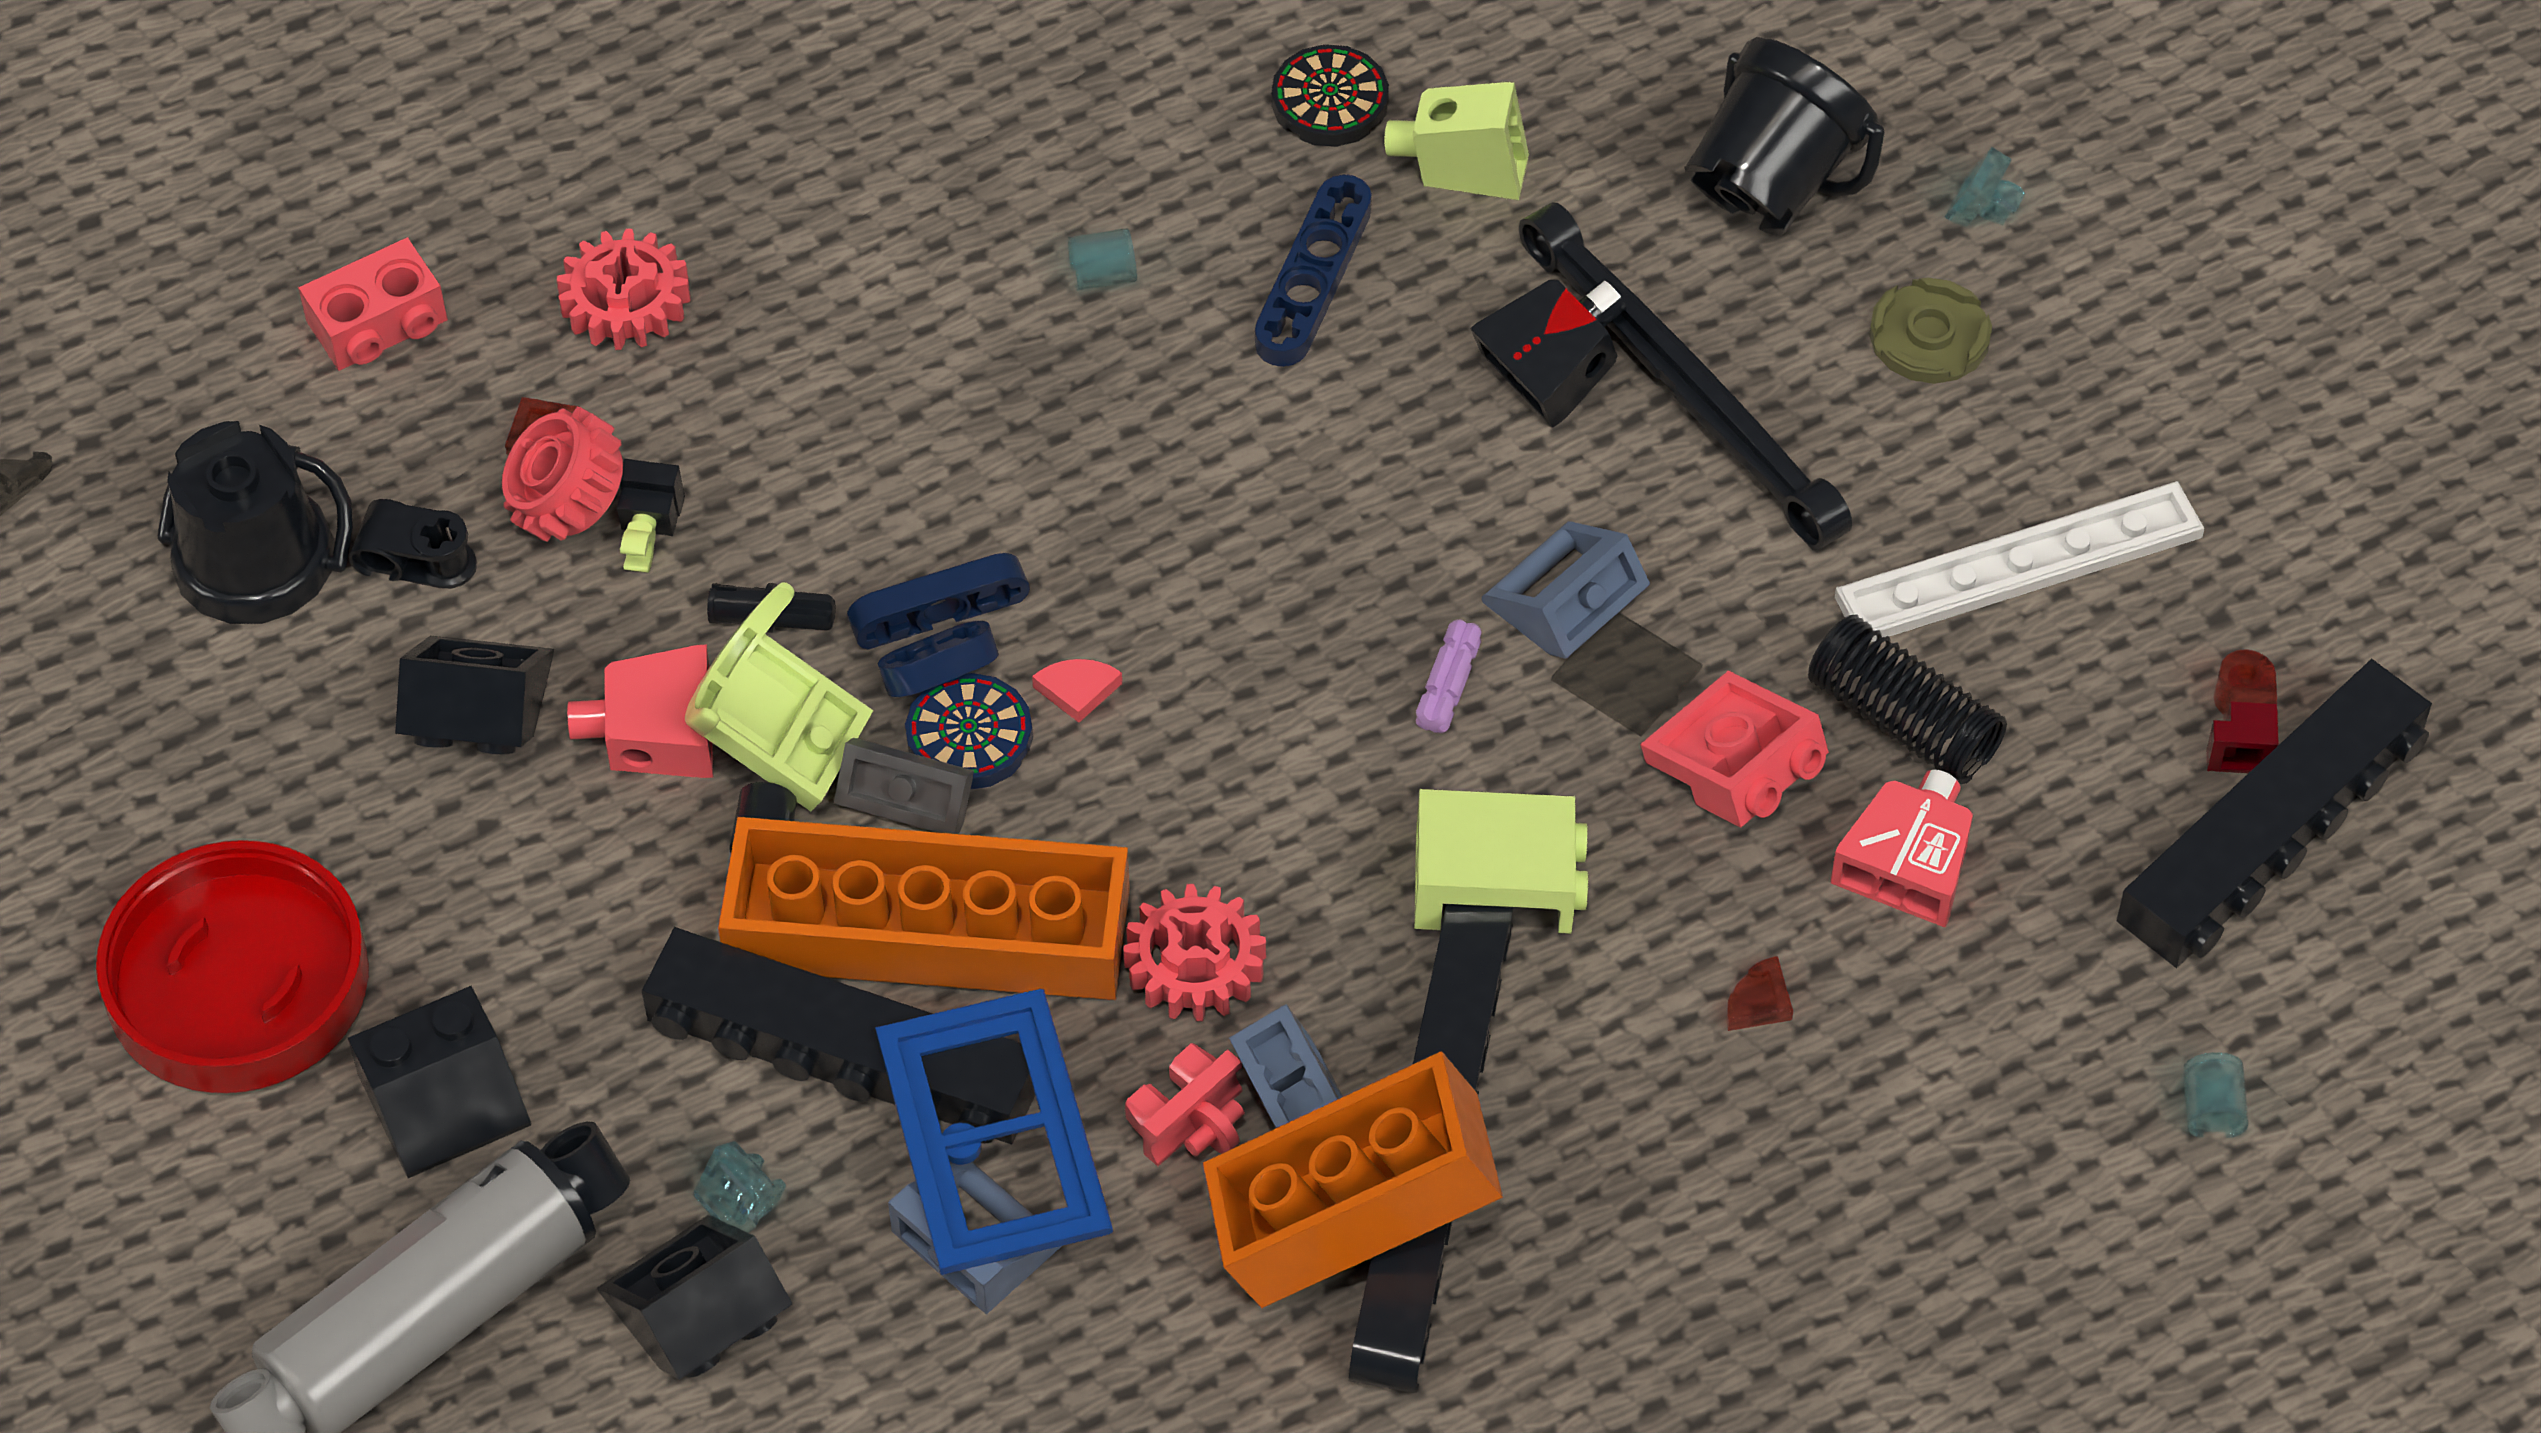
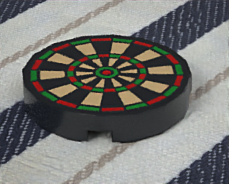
M1323 44L1302 49L1282 63L1273 77L1271 106L1278 123L1287 132L1289 128L1293 133L1300 135V140L1312 145L1338 147L1360 141L1370 134V129L1374 128L1379 121L1380 123L1387 115L1389 84L1382 67L1368 54L1348 46Z

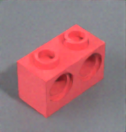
M408 237L298 287L306 322L338 371L353 364L363 365L377 359L383 350L408 338L420 339L426 337L436 329L438 324L448 320L441 286Z

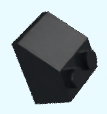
M430 635L399 660L395 734L415 736L414 743L424 747H450L453 745V740L476 742L477 750L483 753H514L516 747H522L534 736L554 649Z
M472 985L348 1037L359 1079L407 1178H411L531 1126L530 1118L498 1037Z
M710 1215L702 1218L597 1287L601 1296L658 1368L679 1380L684 1376L692 1378L707 1372L720 1361V1352L740 1339L750 1340L764 1334L776 1324V1315L793 1305L757 1238Z

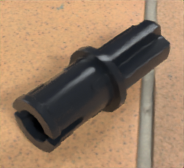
M712 583L707 604L709 623L742 624L777 584L768 583L766 588H749ZM795 592L790 603L767 632L773 633L774 626L830 630L835 620V600L829 594Z

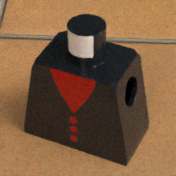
M1553 279L1546 281L1480 320L1470 329L1481 354L1553 428L1568 417L1615 364L1618 355L1605 326L1624 312L1627 306L1617 291L1606 281H1602L1578 301L1559 280Z

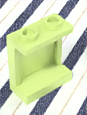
M1419 789L1416 826L1414 929L1441 930L1443 904L1557 909L1558 933L1571 934L1574 910H1586L1588 895V871H1576V862L1586 861L1587 823H1575V796Z

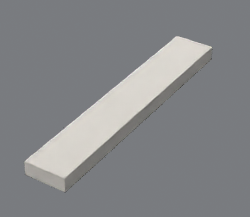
M2176 481L1837 587L1835 599L1844 617L1858 614L1859 618H1863L1864 621H1868L1872 625L1873 631L1880 630L1882 637H1890L2203 537L2204 527L2180 484ZM1876 635L1872 637L1871 642L1876 641Z

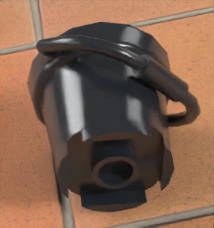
M1755 37L1744 45L1741 53L1734 52L1729 55L1724 83V101L1697 150L1684 168L1685 172H1696L1691 178V182L1719 207L1732 214L1740 210L1751 215L1758 212L1765 216L1759 229L1765 233L1780 236L1787 232L1797 215L1817 191L1834 197L1855 195L1872 182L1880 162L1884 128L1878 124L1877 114L1868 101L1845 79L1823 63L1775 39ZM1867 143L1865 160L1859 174L1848 181L1835 182L1827 179L1847 154L1861 150Z
M224 421L200 429L181 443L175 453L178 464L172 474L168 471V485L163 497L157 536L162 544L171 545V568L181 595L201 614L229 624H264L295 613L319 594L332 571L343 572L346 569L353 530L352 501L342 479L322 460L301 453L298 446L288 445L271 428L259 425L261 434L253 431H241L239 421ZM298 468L314 473L328 486L337 506L335 541L321 507L306 494L297 473Z

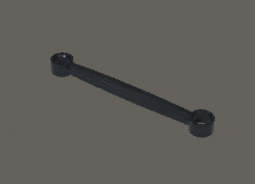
M1551 202L1519 222V234L1525 250L1546 272L1558 269L1582 297L1602 281L1608 282L1625 302L1627 309L1608 324L1609 328L1656 378H1660L1672 390L1675 398L1704 428L1783 504L1785 516L1790 527L1812 550L1818 551L1851 530V513L1839 491L1825 479L1817 478L1812 482L1761 424L1700 359L1584 246L1583 237L1576 221L1562 205Z

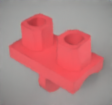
M1191 1043L1174 1058L1169 1066V1078L1182 1089L1179 1093L1169 1100L1154 1086L1148 1084L1140 1087L1127 1099L1125 1103L1126 1119L1143 1138L1144 1155L1159 1166L1183 1144L1194 1156H1198L1209 1145L1221 1154L1239 1145V1136L1233 1124L1245 1114L1242 1106L1234 1100L1242 1093V1087L1236 1076V1072L1242 1068L1241 1060L1228 1049L1216 1059L1213 1055Z

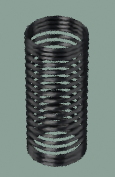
M1858 614L1848 615L1840 620L1821 641L1810 662L1808 678L1811 683L1814 682L1821 690L1826 689L1828 695H1834L1837 701H1843L1847 708L1852 707L1855 714H1861L1864 720H1870L1873 726H1879L1882 733L1888 732L1891 739H1897L1900 745H1906L1909 752L1915 751L1918 758H1925L1927 764H1934L1936 770H1943L1952 775L1959 784H1966L1971 781L1973 775L1981 766L1991 760L2006 733L2007 720L2005 716H2001L1994 709H1990L1989 705L1981 706L1980 699L1972 700L1970 692L1963 694L1961 686L1954 687L1952 680L1945 681L1943 674L1936 675L1934 667L1927 668L1925 661L1918 662L1916 655L1909 656L1907 648L1900 650L1898 642L1891 643L1889 636L1882 637L1880 630L1873 631L1872 625L1868 621H1864L1863 618H1859ZM1876 635V641L1869 646L1872 637ZM1885 641V647L1877 654L1881 644ZM1895 648L1894 653L1886 660L1890 650ZM1904 654L1903 660L1895 666L1899 656ZM1833 659V661H1832V663H1831V665H1830V667H1829V670L1826 672V670H1827V668H1828V666H1829L1831 660ZM1912 660V666L1903 674L1908 662ZM1842 662L1841 666L1834 672L1837 664ZM1921 666V672L1912 680L1916 670ZM1852 670L1846 685L1840 687L1844 674ZM1839 671L1837 679L1831 681L1832 677ZM1931 673L1930 679L1922 685L1925 676ZM1861 676L1855 691L1849 693L1854 679ZM1940 679L1939 685L1930 693L1934 682ZM1870 682L1864 697L1858 699L1863 685ZM1949 685L1948 691L1939 699L1943 689ZM1880 688L1873 703L1867 706L1872 691ZM1958 691L1957 698L1947 707L1952 695ZM1889 694L1882 710L1876 712L1882 696ZM1967 698L1966 704L1957 712L1961 701ZM1897 701L1891 716L1885 718L1890 704ZM1976 704L1975 711L1965 720L1970 708ZM1907 706L1900 722L1894 724L1900 709ZM1917 711L1910 727L1904 730L1909 715ZM1925 719L1919 734L1913 736L1918 722ZM1935 724L1928 740L1922 743L1927 728ZM1944 730L1937 746L1931 749L1936 735ZM1954 735L1946 753L1940 755L1946 740ZM1982 738V740L1980 741L1979 745H1978V746L1976 747V749L1973 751V753H1972V755H1971V758L1965 763V761L1967 760L1968 756L1970 755V753H1971V751L1973 750V748L1975 747V745H1976V744L1979 742V740ZM1977 757L1976 762L1967 771L1962 772L1963 767L1971 759ZM1982 760L1981 765L1971 775L1967 776L1968 771L1977 762Z

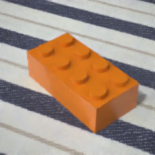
M1442 1051L1203 1162L1223 1267L1261 1308L1503 1198L1478 1094Z

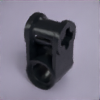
M377 499L369 504L349 554V562L353 568L365 576H370L371 572L390 575L389 581L402 580L436 588L452 589L462 586L471 580L477 569V559L474 551L467 545L468 531L465 522L458 514L448 510H433L405 505L391 499ZM446 527H449V531H450V534H451L452 539H450ZM437 562H439L443 575L439 574Z

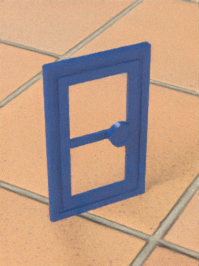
M1043 989L875 1027L941 1275L1101 1237L1113 1232L1110 1216ZM1018 1034L1040 1112L980 1127H974L967 1123H955L947 1127L942 1133L921 1056ZM1045 1127L1067 1207L968 1231L950 1162L957 1165L973 1162L981 1152L982 1141Z

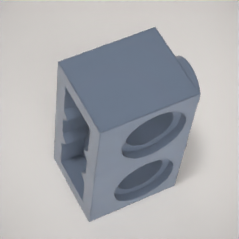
M1287 1004L1229 1037L1276 1128L1343 1097L1311 1036Z

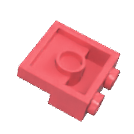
M1729 670L1640 744L1647 764L1689 785L1697 806L1740 828L1755 815L1761 818L1770 816L1777 809L1781 801L1782 792L1799 778L1810 780L1817 776L1824 766L1826 755L1829 753L1818 714Z

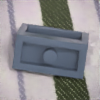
M1568 521L1482 596V602L1549 655L1566 659L1647 588L1650 582L1627 534ZM1574 548L1582 554L1578 560L1537 596L1522 595Z
M973 1162L964 1165L950 1164L957 1190L961 1187L1001 1223L1033 1215ZM914 1181L904 1187L888 1202L891 1230L940 1273L917 1184ZM1062 1246L943 1274L942 1276L987 1315Z

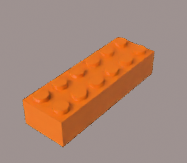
M737 817L718 926L720 942L823 977L1018 993L1043 989L1046 995L1116 1000L1130 891L1128 847Z

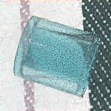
M1128 228L1068 237L1071 270H1076V291L1137 281L1134 248Z
M2215 1052L2201 1054L2188 1060L2183 1067L2188 1131L2195 1137H2204L2203 1132H2225L2226 1138H2234L2244 1133L2249 1123L2244 1064L2241 1059L2231 1054Z

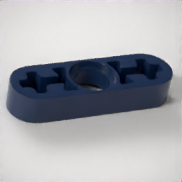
M998 553L868 593L857 599L849 607L847 618L858 645L863 649L869 650L933 630L932 624L954 618L955 622H959L1020 603L1028 595L1030 585L1019 559L1013 554ZM944 599H945V601H943V602H941V603H939V604L932 605V604H934V603H936V602H938V601H941V600H944Z

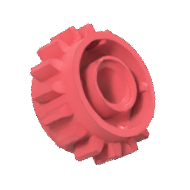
M577 407L573 413L563 408L559 412L547 414L533 422L515 442L503 470L502 491L506 499L504 508L513 513L510 521L545 542H548L551 536L561 541L565 540L567 536L579 534L595 524L611 505L622 479L623 460L619 450L621 440L612 435L615 428L582 407Z

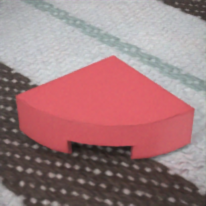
M1073 659L1057 662L1043 668L1032 676L1034 689L1079 723L1122 685V672L1102 662Z

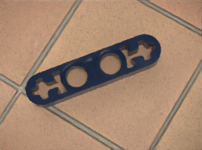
M1337 175L1324 181L1319 188L1256 322L1255 348L1263 361L1274 366H1290L1301 361L1308 353L1370 219L1372 194L1369 186L1362 179L1353 175ZM1344 197L1354 199V203H1349L1345 207L1341 216V223L1335 221V203H1341ZM1324 240L1335 243L1340 250L1337 254L1324 258L1313 255L1308 248L1313 243ZM1299 285L1311 286L1320 293L1317 298L1309 302H1297L1287 295L1290 289ZM1286 316L1293 319L1292 337H1287L1282 344L1272 342V337H1278L1282 333L1286 324Z

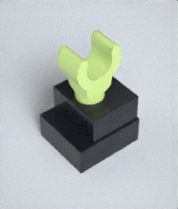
M624 459L620 483L621 493L617 505L621 530H625L620 553L626 554L624 570L649 573L656 534L673 536L678 516L680 517L685 494L679 465Z

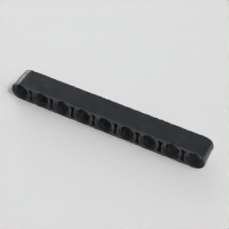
M1447 904L1413 1064L1442 1051L1479 1095V1091H1477L1479 1074L1484 1071L1491 1036L1489 1035L1491 1016L1495 1017L1502 979H1500L1502 962L1506 961L1513 929L1512 916L1514 907ZM1453 1221L1371 1258L1352 1347L1349 1382L1411 1393L1418 1392L1419 1366L1424 1363L1431 1329L1432 1304L1436 1305L1444 1266L1442 1264L1444 1245L1448 1246Z

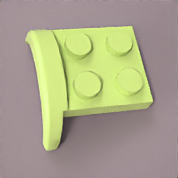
M782 582L755 607L719 652L688 704L685 722L699 735L711 741L766 781L789 789L796 796L797 802L811 812L822 802L841 768L845 743L853 737H859L873 710L765 634L790 603L795 593L790 584Z

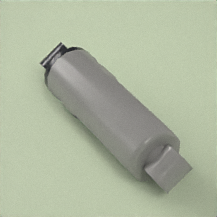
M589 1121L575 1124L551 1138L541 1150L528 1141L518 1142L256 1340L252 1347V1358L257 1370L249 1371L229 1382L211 1401L210 1410L225 1433L343 1432L594 1239L596 1229L591 1214L603 1210L614 1203L624 1194L630 1184L628 1174L595 1122Z

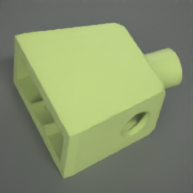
M1501 82L1427 89L1421 94L1415 121L1388 120L1385 129V151L1387 156L1417 157L1424 186L1519 200L1529 152L1515 83Z

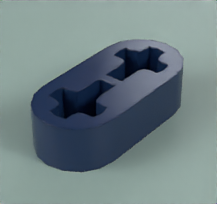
M972 621L954 626L896 649L882 657L877 664L887 694L892 697H903L922 692L986 666L994 661L999 653L989 623L985 621Z

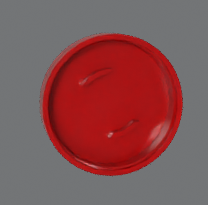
M237 840L206 844L189 849L163 861L140 877L119 899L104 925L98 944L96 973L101 997L112 1028L124 1049L137 1063L160 1079L180 1087L208 1093H237L262 1089L283 1082L307 1070L324 1058L346 1035L362 1007L368 984L369 961L355 906L340 881L329 870L307 855L285 846L261 841Z

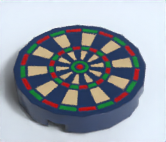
M967 673L924 690L911 704L905 722L909 753L974 770L971 789L991 787L1012 776L1022 765V759L1027 755L1028 749L1030 750L1033 740L1029 706L1018 691L997 677L976 673Z

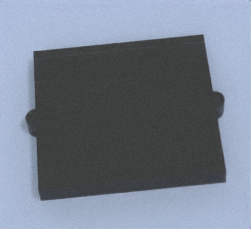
M1618 612L1570 655L1552 675L1551 680L1642 737L1667 707L1675 708L1678 705V695L1700 672L1703 664Z

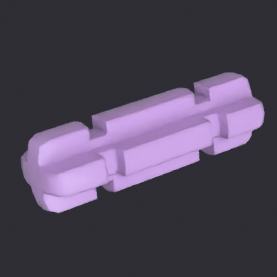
M1460 619L1449 624L1443 639L1445 645L1438 652L1425 686L1427 692L1422 695L1416 710V724L1418 727L1424 730H1431L1434 733H1444L1449 729L1454 715L1452 710L1458 705L1472 668L1470 662L1476 657L1481 644L1480 636L1482 632L1476 624L1466 623Z

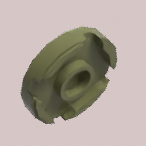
M1928 277L1914 279L1911 286H1905L1897 290V285L1886 291L1874 306L1869 333L1874 352L1891 371L1909 380L1932 384L1958 380L1976 370L1988 354L1992 330L1989 314L1986 317L1985 312L1980 308L1981 301L1972 291L1952 281Z

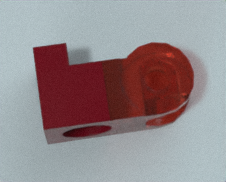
M2244 649L2228 654L2221 662L2213 698L2215 706L2223 714V721L2213 720L2206 749L2207 771L2248 774L2279 745L2277 684L2274 665L2265 655L2257 651Z

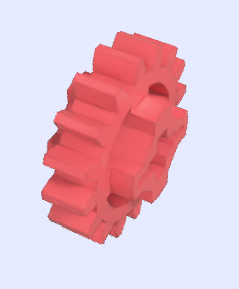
M626 228L622 240H613L612 236L607 231L601 232L600 245L594 247L592 244L582 241L579 243L581 258L566 256L563 260L565 274L557 276L558 298L562 317L570 318L572 332L575 335L589 329L592 345L597 346L605 337L613 338L615 350H622L625 340L628 338H634L640 347L647 346L646 334L654 331L657 335L665 338L669 335L667 319L682 322L684 319L682 304L689 303L691 299L685 260H677L676 249L672 243L658 249L655 233L650 232L642 241H637L634 238L633 230L630 228Z
M1187 884L1185 897L1176 899L1167 889L1162 890L1161 907L1157 909L1143 902L1139 906L1140 923L1128 922L1126 927L1127 945H1124L1123 948L1124 967L1129 968L1130 986L1132 990L1145 988V1003L1149 1008L1158 1005L1163 1000L1168 1002L1169 1018L1176 1019L1183 1007L1192 1008L1196 1022L1203 1021L1205 1007L1214 1006L1223 1016L1228 1015L1230 997L1234 996L1238 1000L1247 1002L1251 998V982H1262L1263 960L1266 959V937L1260 936V919L1257 914L1244 917V900L1240 897L1231 900L1228 904L1222 903L1221 887L1214 886L1209 891L1207 897H1199L1194 884ZM1232 939L1239 951L1235 961L1230 958V948L1228 947V942ZM1155 944L1160 947L1161 963L1159 965H1156L1151 955Z

